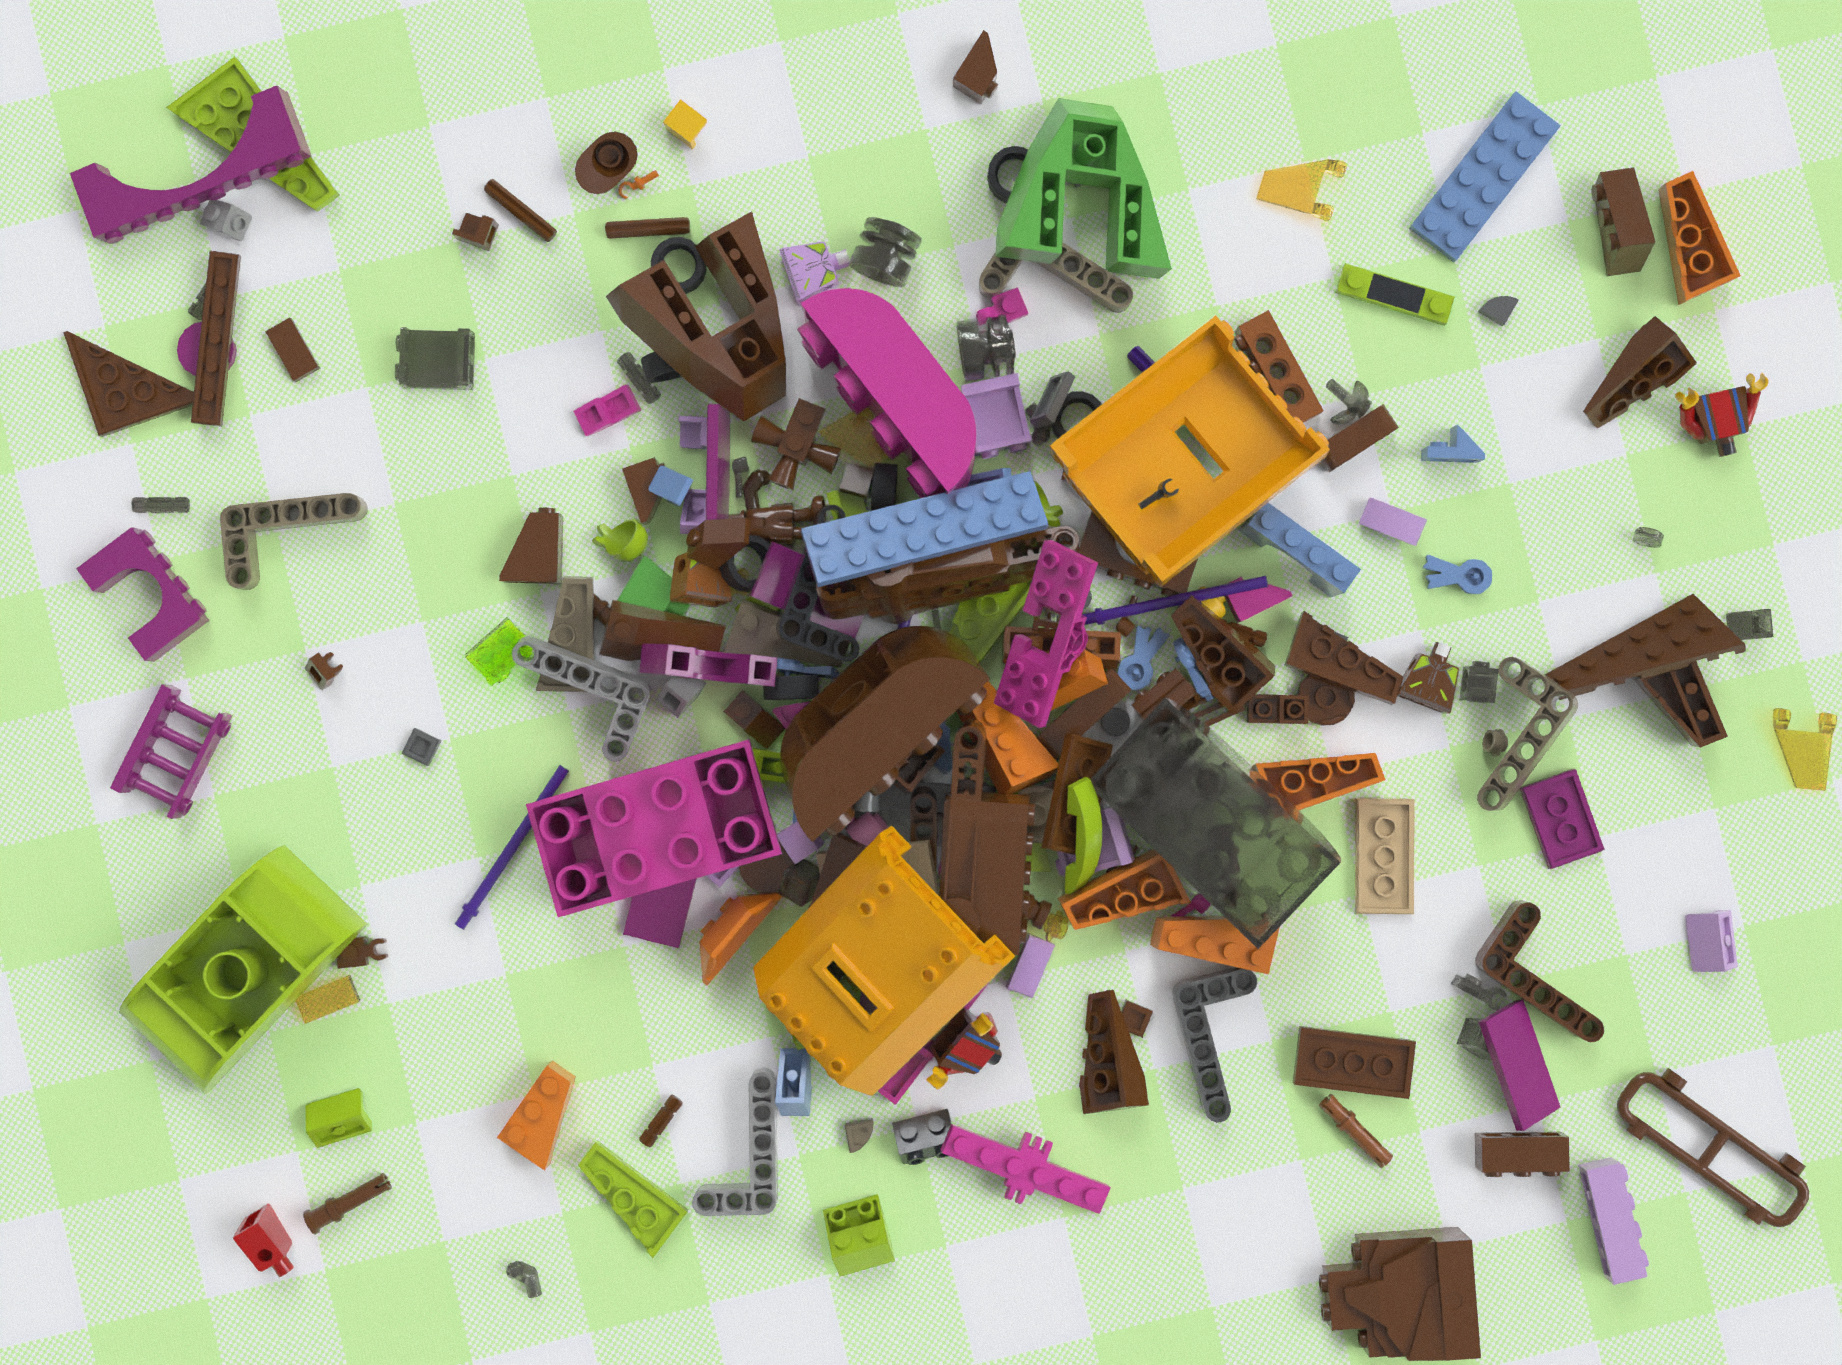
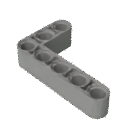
M530 636L521 638L512 651L513 660L519 666L619 703L603 742L602 752L606 759L613 762L624 759L629 751L650 696L651 690L647 681ZM523 645L532 647L534 656L531 658L522 656L520 647ZM549 656H557L560 658L562 666L560 668H552L549 666L547 658ZM583 666L588 669L590 676L585 679L576 676L574 669ZM605 677L614 678L617 682V687L607 689L603 686L602 679ZM638 687L643 690L645 696L641 699H634L630 696L629 690ZM629 714L633 717L634 723L628 726L623 725L619 721V716ZM618 740L623 744L624 749L618 752L613 751L608 743Z
M763 1067L754 1071L748 1084L750 1183L704 1184L700 1186L692 1200L693 1209L699 1215H766L771 1213L776 1206L778 1200L777 1106L775 1104L777 1081L774 1072L769 1068ZM758 1076L767 1077L770 1081V1087L767 1089L758 1088L755 1084V1078ZM759 1105H765L770 1109L771 1115L767 1118H760L757 1116L755 1108ZM760 1134H765L771 1139V1144L768 1147H761L757 1144L756 1137ZM762 1163L770 1166L772 1173L768 1176H761L758 1174L756 1166ZM732 1193L739 1194L743 1199V1203L737 1206L732 1205L728 1201V1195ZM760 1193H767L771 1196L772 1202L768 1205H762L758 1202L756 1196ZM701 1194L711 1195L714 1204L710 1206L701 1204L699 1196Z

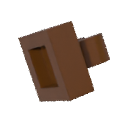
M318 652L309 658L305 666V670L321 690L329 687L343 668L342 664L335 668L328 665L327 662L334 656L332 652L326 653L323 657Z

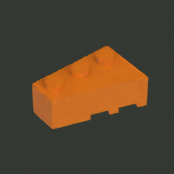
M1084 649L1073 661L1070 671L1062 674L1051 711L1108 684L1100 657Z

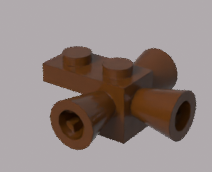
M799 398L786 430H783L765 417H760L753 432L751 442L778 447L777 452L782 457L767 478L768 481L794 491L798 465L806 466L808 460L832 475L842 448L815 443V436L826 412L825 408Z

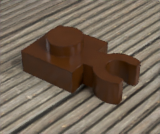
M366 936L356 937L336 958L337 968L369 965L368 957L377 961L388 958V954H379L376 951L377 945L386 943L387 939L377 938L371 941L370 944H367Z

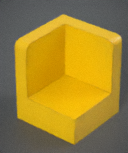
M680 99L663 123L666 130L693 150L696 146L694 139L707 124V119Z

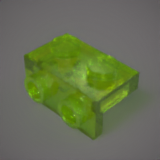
M507 616L465 654V658L486 678L490 686H493L496 682L501 683L510 675V670L516 665L512 657L513 648L526 635ZM528 645L520 647L522 656L529 658L532 655V647Z

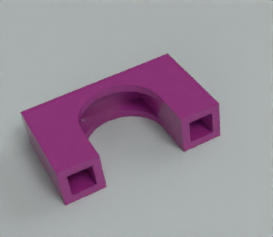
M131 527L77 567L76 570L91 590L98 593H105L126 576L137 571H146L155 577L162 590L160 610L151 621L128 637L144 661L155 662L210 620L205 615L207 610L201 601L197 598L193 599L189 594L188 590L190 587L180 575L176 576L172 571L171 567L173 564L164 553H159L154 547L156 541L152 535L145 529L142 531V529Z
M642 644L639 673L775 687L778 657L696 650L694 647L668 644Z

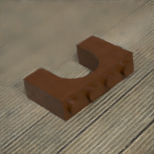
M1092 511L1088 517L1079 544V553L1098 562L1097 568L1107 571L1106 576L1120 581L1123 580V577L1135 580L1133 585L1146 590H1150L1151 586L1162 590L1161 595L1163 596L1187 592L1198 560L1197 558L1160 587L1154 582L1150 573L1144 574L1136 565L1127 562L1120 555L1114 537Z

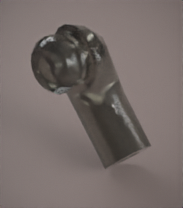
M515 1261L508 1264L506 1267L507 1276L525 1283L528 1298L542 1295L538 1272L535 1267L523 1261Z

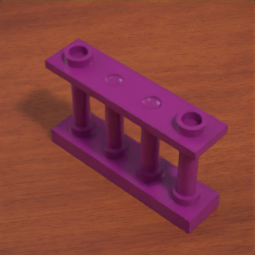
M161 684L110 789L118 793H130L131 790L137 789L170 805L171 808L166 817L176 819L182 818L191 809L193 804L191 798L221 738H225L229 733L232 725L230 720L233 715L219 712L216 718L181 702L180 697H178L181 689L173 685ZM175 711L210 728L203 744L167 727L165 722L170 712L173 713ZM163 737L197 754L190 770L154 753L153 746L157 738ZM150 763L184 780L177 796L142 779L140 772L144 764Z

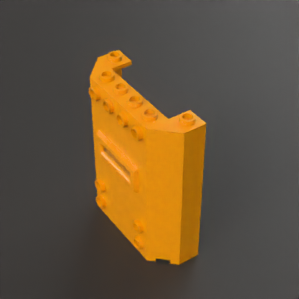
M1216 315L1050 445V454L1054 461L1059 463L1064 469L1063 475L1067 482L1137 567L1146 575L1150 573L1154 582L1160 587L1323 460L1330 450L1326 437L1319 431L1315 432L1311 427L1306 430L1305 425L1298 417L1295 416L1293 418L1286 410L1288 407L1285 401L1278 394L1274 396L1267 388L1269 384L1265 377L1259 372L1256 374L1250 368V361L1242 351L1237 352L1232 345L1235 337L1233 336L1234 331L1225 320L1220 321ZM1185 425L1223 470L1216 478H1212L1176 435L1175 431L1181 426ZM1169 478L1173 479L1166 483L1165 489L1171 493L1179 488L1176 495L1169 498L1162 497L1141 510L1138 503L1154 494L1161 482Z
M893 826L877 835L753 967L759 998L766 1005L768 1011L785 1025L787 1031L795 1036L805 1047L807 1053L821 1064L829 1077L841 1086L873 1096L1015 957L996 935H993L988 941L983 943L902 858L912 846ZM833 961L877 1007L871 1015L828 971L827 967Z

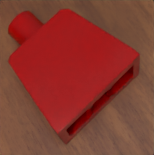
M270 1203L246 1216L235 1232L233 1240L258 1271L263 1272L272 1267L278 1277L286 1275L294 1268L286 1256L292 1246V1240Z

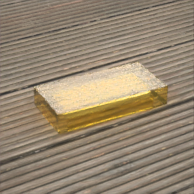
M348 975L302 994L296 1000L304 1023L307 1024L356 1004L361 1000L351 975Z

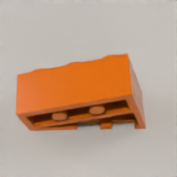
M552 1060L542 1071L497 1138L545 1171L552 1161L554 1148L559 1137L561 1124L576 1076Z

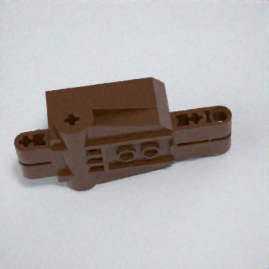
M1068 526L1040 530L915 563L910 562L888 570L817 587L816 584V591L824 614L833 620L868 614L869 618L872 619L880 617L887 623L901 624L908 621L914 614L987 595L1007 592L1010 585L1032 581L1044 540H1053L1079 553V536L1073 528Z
M967 719L961 723L955 735L951 792L946 794V801L944 802L939 897L983 943L988 941L993 935H996L1014 955H1019L1020 943H1026L1028 919H1022V914H1028L1030 891L1024 890V885H1030L1031 862L1026 861V855L1032 856L1033 833L1028 832V826L1034 825L1035 804L1029 803L1030 795L983 792L986 728L979 720ZM973 732L978 737V740L968 742L963 734ZM965 762H970L973 768L970 778H965L967 772Z

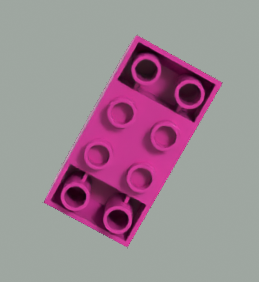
M853 288L824 291L802 302L801 307L806 322L797 331L803 339L801 341L803 348L821 370L831 362L839 369L833 375L838 384L836 389L856 415L867 407L875 415V418L869 422L874 430L871 434L891 460L901 453L907 456L912 463L906 468L909 474L907 480L920 498L944 492L948 495L953 490L967 487L973 472L976 448V423L971 406L897 309L880 296Z
M750 739L526 804L558 918L782 854Z

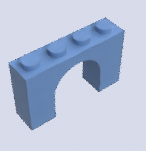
M1267 503L1250 516L1239 529V532L1260 547L1270 545L1293 558L1312 574L1308 581L1330 597L1345 593L1361 571L1358 566L1270 503Z

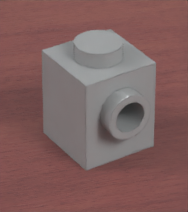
M673 676L664 685L656 701L679 718L698 698L707 683L701 679Z

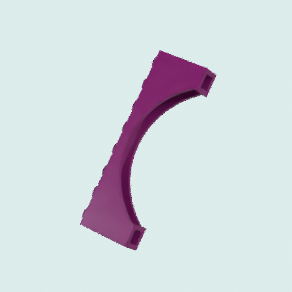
M276 85L252 95L253 105L250 117L236 147L214 171L192 184L168 190L137 188L122 183L110 174L108 168L98 163H92L71 172L70 176L93 238L108 244L117 243L124 239V235L131 232H143L149 229L150 224L157 221L166 222L172 220L176 213L198 209L201 206L200 203L207 200H219L226 196V192L233 189L248 188L252 185V181L259 178H271L278 174V170L302 165L304 160L312 157L288 92Z

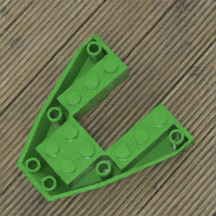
M1058 98L1027 151L997 227L995 256L1051 264L1062 254L1065 182L1109 188L1105 270L1113 273L1160 279L1172 268L1150 186L1123 120L1113 106Z

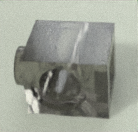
M1472 661V666H1463L1459 701L1494 704L1498 669L1490 668L1489 662Z

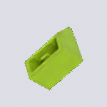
M878 1194L823 1210L832 1260L840 1277L896 1261Z

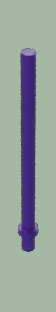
M1265 575L1102 610L1100 607L1096 608L1095 612L1082 615L1087 617L1085 625L1094 623L1103 625L1108 620L1180 606L1191 595L1199 601L1265 588L1268 587V580Z
M559 765L536 801L552 797L569 770ZM528 813L470 901L462 906L463 911L455 922L457 927L464 930L472 917H477L479 913L478 908L532 828Z

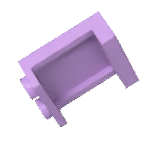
M1018 373L961 385V392L971 406L976 423L975 456L982 455V459H989L999 456V451L1010 449L1011 453L1027 450V445L1032 443L1020 393Z
M1119 804L1100 810L1102 818V847L1095 872L1118 865H1126L1136 860ZM1057 851L1059 859L1055 860L1059 875H1064L1065 877L1066 866L1076 860V855Z

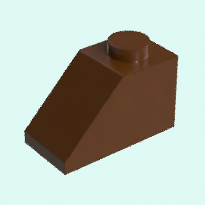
M985 30L982 31L953 77L952 86L980 104L983 103L986 97L991 99L999 85L996 83L997 68L989 34Z
M655 457L622 468L640 522L644 526L651 523L662 500L661 497L649 491V486L659 467L665 466L664 462L659 464Z
M750 519L704 520L695 529H691L687 535V558L717 570L749 544Z

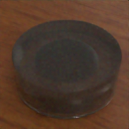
M1639 527L1635 529L1632 540L1645 547L1659 548L1662 546L1664 535L1653 528Z

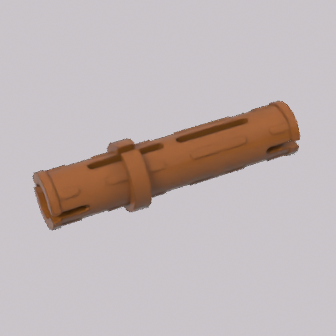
M1329 1094L1328 1097L1326 1096L1320 1102L1319 1107L1336 1123L1335 1126L1340 1131L1348 1134L1380 1168H1383L1384 1165L1386 1166L1392 1160L1393 1154L1355 1118L1356 1114L1352 1110L1348 1111L1333 1094Z

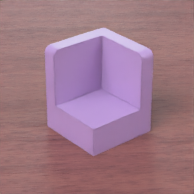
M679 416L680 447L707 449V417Z
M798 821L777 834L778 840L795 864L818 850L824 844L820 836L812 842L803 832Z

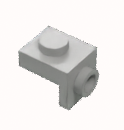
M209 200L204 209L200 225L227 234L236 240L243 241L252 220V215L232 204L219 200Z

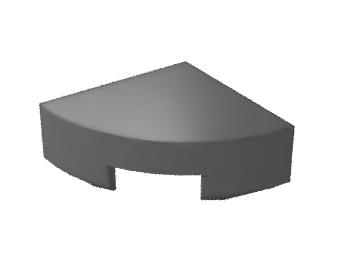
M1511 296L1495 297L1486 302L1478 312L1503 326L1519 299Z

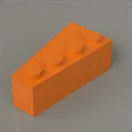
M1694 171L1688 172L1661 186L1658 191L1678 305L1727 284L1741 275Z
M989 681L983 685L987 690L984 700L973 711L966 715H960L956 710L961 722L967 719H975L985 726L987 734L985 768L998 793L1013 794L1049 779L1058 770V762L1020 717L994 704L997 690ZM967 732L972 742L978 740L976 734Z
M1376 753L1255 763L1252 765L1271 820L1386 780Z
M1158 846L1136 857V860L1132 863L1119 866L1089 881L1085 886L1070 895L1064 894L1057 899L1073 929L1077 930L1107 923L1122 917L1128 918L1151 910L1166 909L1168 906L1191 903L1166 851Z
M1274 914L1156 917L1150 945L1158 950L1269 975L1282 918Z

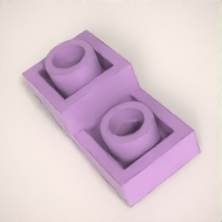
M1369 497L1359 524L1417 546L1427 519Z

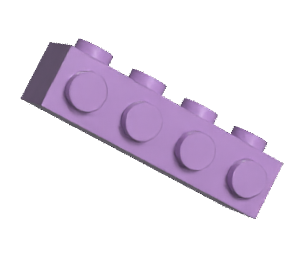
M1613 1157L1579 1164L1578 1167L1604 1277L1613 1285L1648 1277L1646 1267L1649 1266L1646 1252L1641 1249L1639 1239L1642 1238V1232L1639 1223L1634 1221L1632 1210H1635V1202L1631 1193L1627 1191L1625 1182L1629 1178L1626 1167Z

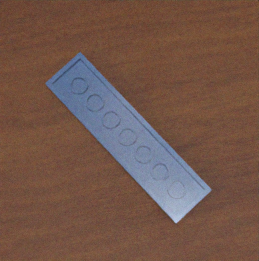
M1031 471L956 489L948 495L944 492L801 529V535L817 587L888 570L910 562L915 563L1044 530L1048 527V521Z

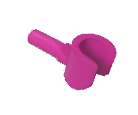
M1197 894L1193 897L1191 903L1172 914L1171 917L1185 916L1193 909L1203 914L1211 906L1210 901L1204 895Z

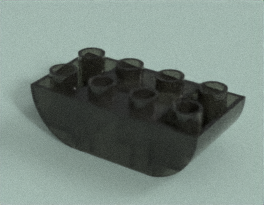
M1164 698L1090 779L1096 794L1257 949L1270 938L1341 863V858L1335 848L1305 815L1215 731L1171 699Z

